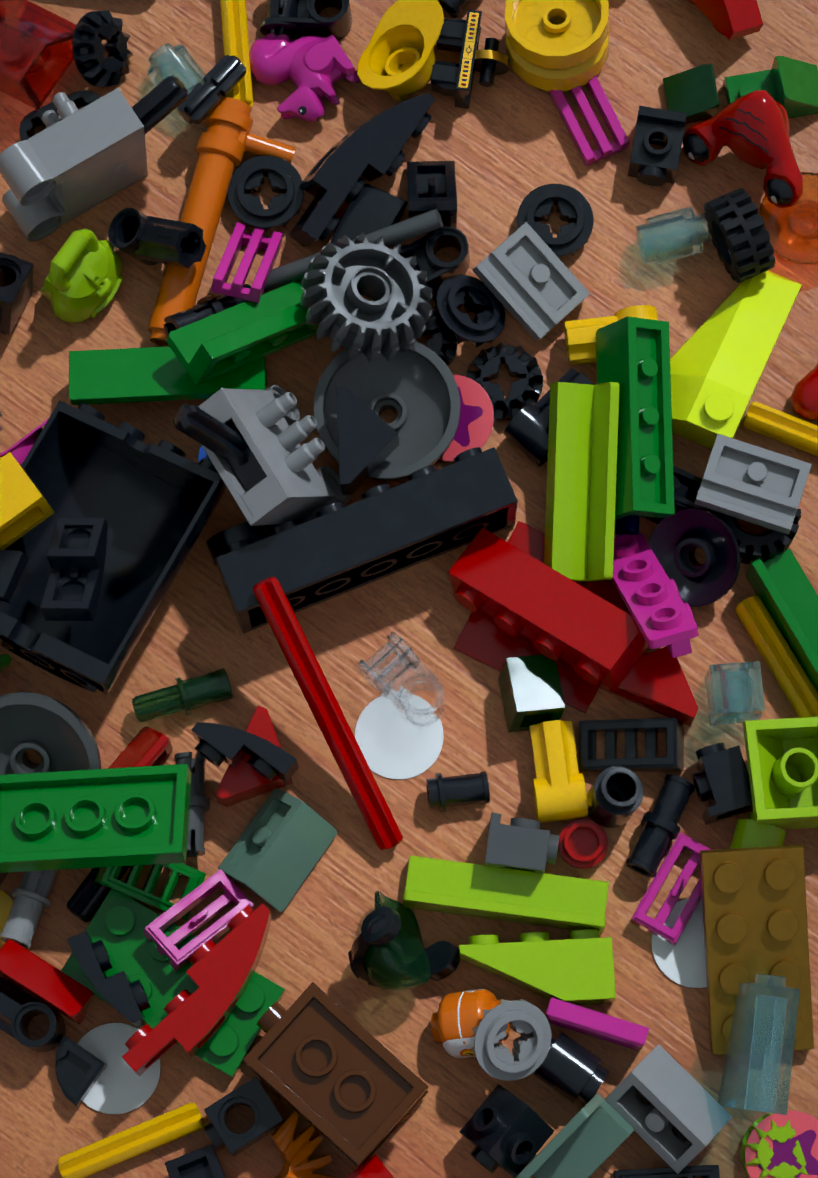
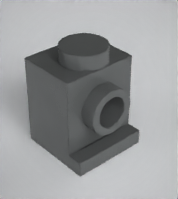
M491 813L484 866L544 874L546 864L556 865L559 835L550 834L549 830H541V822L532 819L511 818L510 825L500 824L501 814Z

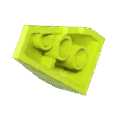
M769 270L744 280L670 358L672 433L711 450L713 449L717 434L734 439L802 284Z

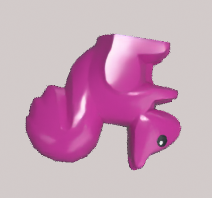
M270 33L262 38H258L252 44L249 51L251 74L257 81L265 85H279L292 79L297 89L277 108V111L282 113L283 119L295 117L308 122L322 120L325 115V107L321 98H326L334 105H339L340 103L333 87L334 84L342 78L352 83L361 81L356 69L334 35L328 37L309 35L291 42L287 34L276 35L275 33Z

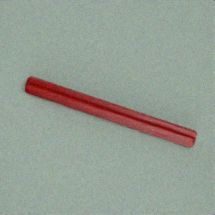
M269 577L253 586L255 597L376 845L380 850H387L396 846L403 840V836L279 580L275 577Z

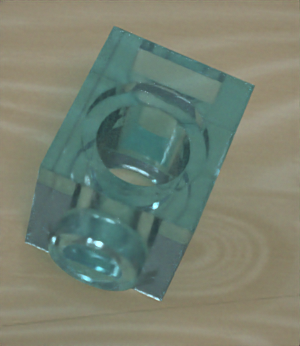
M760 661L709 666L705 675L709 724L743 723L749 720H760L765 711Z

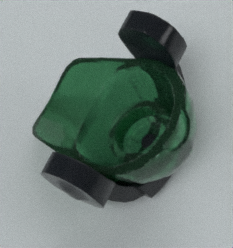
M380 890L375 892V910L364 919L361 934L354 941L351 950L348 952L351 970L358 979L361 978L367 981L368 985L390 991L416 988L427 983L429 978L435 981L442 980L452 974L460 962L459 950L450 942L438 941L425 949L414 912L410 908L403 907L402 903L386 897Z

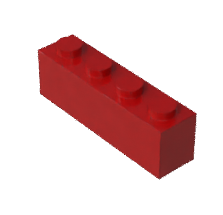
M485 528L480 530L448 571L454 591L453 596L463 607L472 612H477L480 609L492 616L495 624L511 636H517L520 633L533 641L535 648L545 657L553 661H557L559 658L573 665L575 672L592 685L597 686L601 682L615 691L649 646L630 614Z

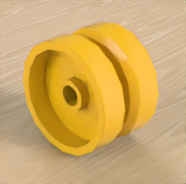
M506 0V54L511 60L510 64L513 71L527 84L545 91H569L572 88L586 85L590 79L601 72L608 58V0Z

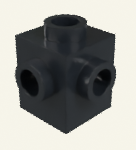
M499 1084L460 1130V1133L475 1146L469 1154L491 1173L499 1166L513 1178H516L554 1132L526 1103Z

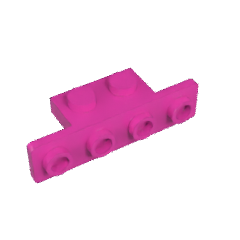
M621 534L615 536L612 582L649 647L656 649L666 646L673 658L692 653L690 639L699 635L698 627L689 604L682 601L674 579H669L643 534Z

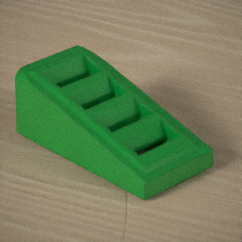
M183 863L153 864L141 890L136 888L135 884L143 865L131 866L125 882L117 879L122 866L100 867L94 882L166 912L175 905L169 901L180 874L189 878L181 896L182 899L203 883L206 873ZM163 867L171 871L160 897H157L152 893ZM191 910L181 918L187 920Z

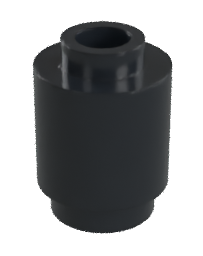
M620 766L610 767L602 771L586 794L590 818L600 826L615 828L625 824L643 799L644 790L639 777L630 769Z
M561 1033L557 1040L551 1037L549 1052L533 1075L570 1101L574 1102L575 1099H578L586 1105L592 1099L609 1071L599 1065L602 1061L600 1058L564 1033Z

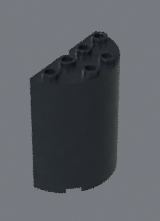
M59 401L21 465L55 513L4 549L21 551L29 559L10 603L0 601V639L2 640L0 646L69 683L92 692L99 690L106 695L115 683L227 486L211 461L201 459L199 464L188 460L185 458L186 454L184 451L164 440H160L158 445L154 443L148 445L143 442L146 436L128 423L120 421L116 427L104 421L105 416L86 404L80 403L75 408ZM58 517H105L108 523L104 573L94 621H45L40 606L51 573V566L46 555Z

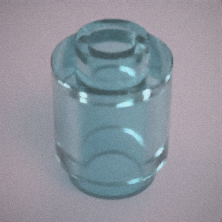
M170 43L158 48L148 59L151 65L148 67L146 74L155 86L172 75L184 84L187 94L199 82L204 84L203 78L206 76V73L182 44L174 47Z
M691 206L646 218V224L636 226L637 240L645 263L656 261L660 265L703 253V243L710 241L709 230L703 213L695 215Z

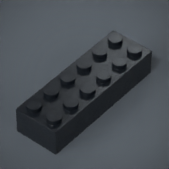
M480 447L466 450L454 458L455 463L438 470L433 465L421 468L408 476V482L390 488L389 484L378 485L362 494L363 500L344 506L343 502L330 504L317 511V518L300 525L295 520L288 521L271 529L269 532L270 536L254 543L250 539H243L223 549L224 555L216 557L222 583L243 634L269 624L253 592V586L266 578L275 577L279 580L294 613H297L467 545L473 541L482 528L494 534L514 526L518 500L495 447L483 452Z

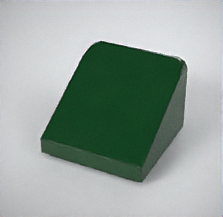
M712 64L700 65L663 78L667 110L687 113L685 123L705 121L718 114L719 99Z

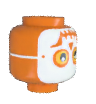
M488 989L452 992L445 995L439 1004L438 1012H434L431 1017V1031L434 1040L437 1043H442L446 1052L454 1058L476 1057L471 1050L474 1047L475 1039L472 1028L479 1026L484 1017L483 1010L493 1009L501 1004V999L497 1000L496 996ZM507 1023V1024H508V1028H506V1032H507V1033H506V1037L503 1038V1039H501V1040H499V1043H500V1044H502V1041H503V1040H506V1039L508 1038V1036H509V1032H510V1025H509V1023Z

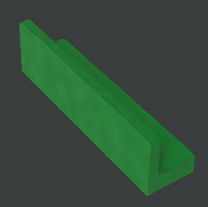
M301 279L262 294L259 303L245 301L171 331L166 338V342L194 383L198 385L317 335L316 331L319 325L306 324L305 315L308 309L300 307V298L304 292L301 290Z
M627 316L596 331L597 384L618 382L620 386L615 520L629 515L666 518L675 515L669 322Z
M170 346L69 351V400L72 405H79L80 403L89 405L208 399L221 388L266 390L267 385L265 357L196 385Z
M789 548L765 562H762L760 558L750 564L745 576L756 595L762 600L818 692V595Z

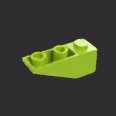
M600 930L570 931V939L550 940L548 932H529L519 934V942L499 943V935H475L469 937L468 945H459L460 959L548 1000L552 997L574 1005L610 1004L616 999L612 937L600 938Z

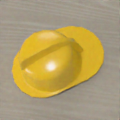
M398 0L387 9L357 64V75L363 85L373 90H384L395 100L401 102L406 100L409 94L415 93L427 85L431 80L433 65L436 61L433 48L440 36L444 23L443 8L438 0Z

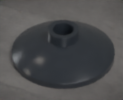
M683 509L676 511L675 515L661 520L652 532L648 544L669 579H674L684 603H688L690 607L705 606L718 601L732 588L739 573L740 551L734 533L720 517L702 509ZM697 547H701L705 552L706 561L704 564H700L695 558Z

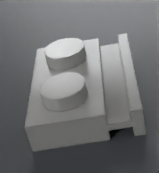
M527 222L472 270L536 342L590 295L589 291Z
M717 434L694 504L789 535L812 464Z

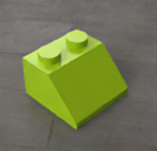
M818 717L744 721L743 731L754 821L786 829L818 828Z

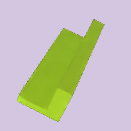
M567 382L550 383L544 564L572 581H610L613 578L620 388L618 382H605L595 385Z
M410 855L403 907L568 930L596 929L600 930V934H602L606 923L605 911L609 882Z

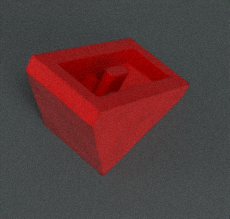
M667 647L641 656L615 691L602 683L599 688L668 718H678L683 724L690 727L699 709L677 657L673 658Z
M258 705L246 732L261 737L281 748L268 710ZM246 754L235 769L228 766L215 793L217 803L229 807L273 791L275 787L279 789L293 783L292 778L287 783L277 776L272 781L265 779L247 764L251 756Z

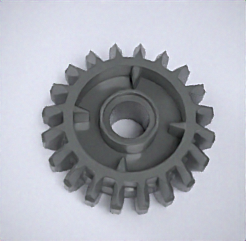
M364 232L357 236L354 242L346 235L338 239L336 245L328 242L322 248L320 254L311 259L307 268L308 272L305 273L301 282V290L304 292L300 298V307L308 309L305 315L306 324L319 325L316 331V340L325 337L333 340L331 343L332 352L340 349L341 346L349 349L350 361L356 358L359 352L365 354L369 363L376 360L379 353L388 361L396 355L398 350L404 353L411 348L414 340L421 337L426 328L425 323L432 313V305L429 302L432 298L433 289L424 285L427 281V271L414 270L417 264L416 256L404 258L400 255L402 251L401 243L392 249L384 246L383 235L376 239L374 243H369ZM360 294L370 297L373 301L364 299Z

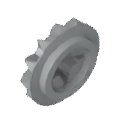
M501 999V1004L493 1009L483 1010L484 1017L479 1026L472 1028L475 1039L474 1047L471 1050L480 1064L479 1067L490 1076L504 1081L522 1079L537 1070L545 1060L551 1045V1028L544 1013L538 1007L523 999L514 1001ZM507 1023L517 1033H522L521 1037H517L513 1041L514 1048H512V1054L506 1046L499 1043V1040L506 1037Z

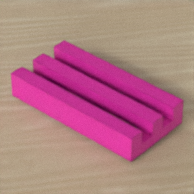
M596 75L588 81L586 86L615 142L609 143L581 86L572 88L570 92L599 147L597 150L592 151L562 90L548 91L585 166L629 148L630 143Z
M237 222L214 275L212 292L259 303L281 249L283 233L274 231L272 237L268 238L264 237L265 229L255 227L253 234L245 232L246 224ZM241 246H247L232 284L226 283ZM258 249L265 250L266 252L251 289L243 287Z
M680 832L631 918V922L638 926H644L649 929V932L656 936L660 935L667 939V942L675 946L702 899L701 878L673 928L671 929L664 924L700 862V851L711 849ZM686 848L693 853L656 918L653 919L646 915L683 849Z
M220 869L144 928L143 935L149 942L151 940L157 945L156 950L162 956L166 955L170 959V965L177 971L189 962L191 955L209 940L214 942L230 930L227 924L235 915L248 905L253 909L254 905ZM222 887L225 891L223 895L167 937L163 933L164 930L217 889ZM232 902L237 904L183 948L177 949L176 946L228 905Z
M552 997L545 1014L550 1024L636 1051L644 1046L649 1031L648 1027Z

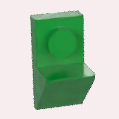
M775 56L771 70L725 77L723 86L727 105L755 90H765L775 101L782 104L787 111L788 119L818 114L817 65L784 56Z

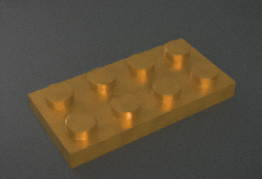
M800 844L701 850V887L710 1051L712 1055L814 1049L803 846Z

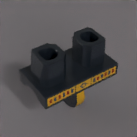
M468 10L466 20L444 19L442 30L437 40L438 50L460 52L461 56L459 64L435 61L432 69L430 91L454 96L455 107L469 109L475 71L481 73L479 84L491 87L494 83V76L505 74L510 68V58L498 52L500 43L498 39L486 38L484 49L478 50L482 11Z

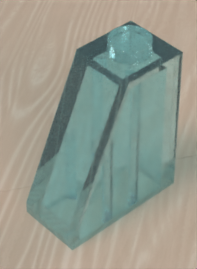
M755 974L754 983H740L718 1096V1103L722 1107L787 1115L800 989L785 987L786 977Z

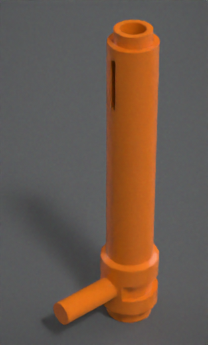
M220 97V103L204 120L207 130L200 134L195 152L199 157L180 222L197 225L203 230V240L206 244V249L201 262L193 263L190 268L169 264L166 266L148 327V331L151 333L150 341L162 347H169L163 324H166L164 318L192 308L195 305L234 168L240 166L244 151L258 156L279 157L290 164L294 156L296 147L251 134L250 130L253 120L250 114L252 109L248 104L234 98Z

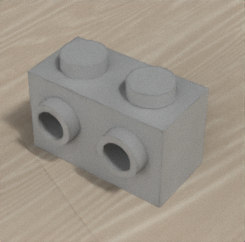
M659 1044L605 1098V1101L635 1129L634 1131L677 1174L707 1146L732 1118Z

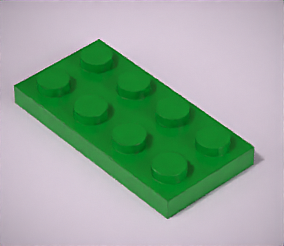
M188 764L0 775V873L186 863L191 772Z
M111 889L87 927L86 932L91 936L93 943L102 940L113 966L112 969L105 971L107 977L124 971L129 976L130 982L140 979L151 1008L142 1012L147 1024L153 1029L168 1016L163 1009L174 997L185 989L191 994L198 989L197 985L186 973L193 965L189 961L175 971L170 965V959L166 955L162 956L156 950L157 945L153 940L149 942L143 935L144 928L160 915L129 896ZM173 923L163 933L168 937L180 927ZM191 934L176 946L177 949L183 948L196 936ZM72 952L61 971L90 989L94 996L108 1003L85 975ZM254 972L245 992L230 1015L194 1055L234 1078L243 1063V1059L249 1053L262 1031L256 1025L258 1020L275 1002L279 1003L285 993V989Z

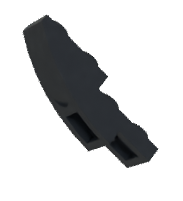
M426 93L405 100L370 118L332 146L313 166L299 185L314 198L288 236L303 247L318 239L322 242L325 241L339 222V218L334 215L343 201L350 203L362 189L365 180L360 177L361 175L371 182L384 174L390 177L398 169L406 156V153L401 149L410 136L415 139L425 129L432 117L427 113V110L435 98Z

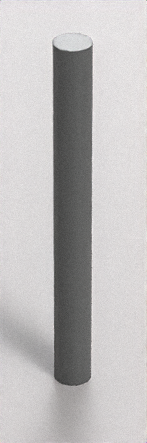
M434 209L365 236L369 243H374L376 239L383 235L384 246L390 247L443 227V222L438 210ZM320 252L272 269L264 292L303 279L305 273L308 272L307 268L311 259L317 254L319 255Z

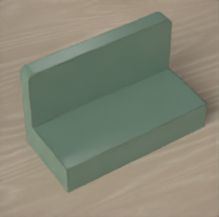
M275 787L218 869H221L230 879L253 891L272 908L282 912L336 837L337 830L305 802Z
M597 1093L516 1178H531L533 1175L536 1178H589L635 1129Z

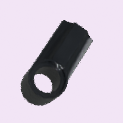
M125 208L119 211L110 223L108 238L112 246L148 266L163 263L190 268L193 263L201 262L206 249V244L203 240V230L197 225L146 216L134 208Z
M572 368L558 381L594 385L585 375ZM550 390L536 404L531 402L520 410L503 432L507 438L539 467L548 461Z
M0 976V1030L34 1051L49 1052L55 1049L65 1035V1022L62 1016L53 1008L40 1002ZM39 1014H46L50 1021L48 1033L39 1040H31L28 1035L30 1020Z

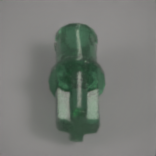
M221 668L217 671L186 680H181V677L175 678L176 685L135 696L132 699V706L136 719L139 722H145L182 710L188 716L191 715V710L233 699L226 671L224 668Z

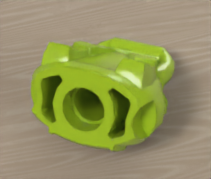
M89 229L73 231L50 262V272L40 292L50 301L54 315L59 319L71 323H81L90 317L94 319L113 299L123 281L121 276L123 263L117 248L112 246L108 240L98 241L97 236Z

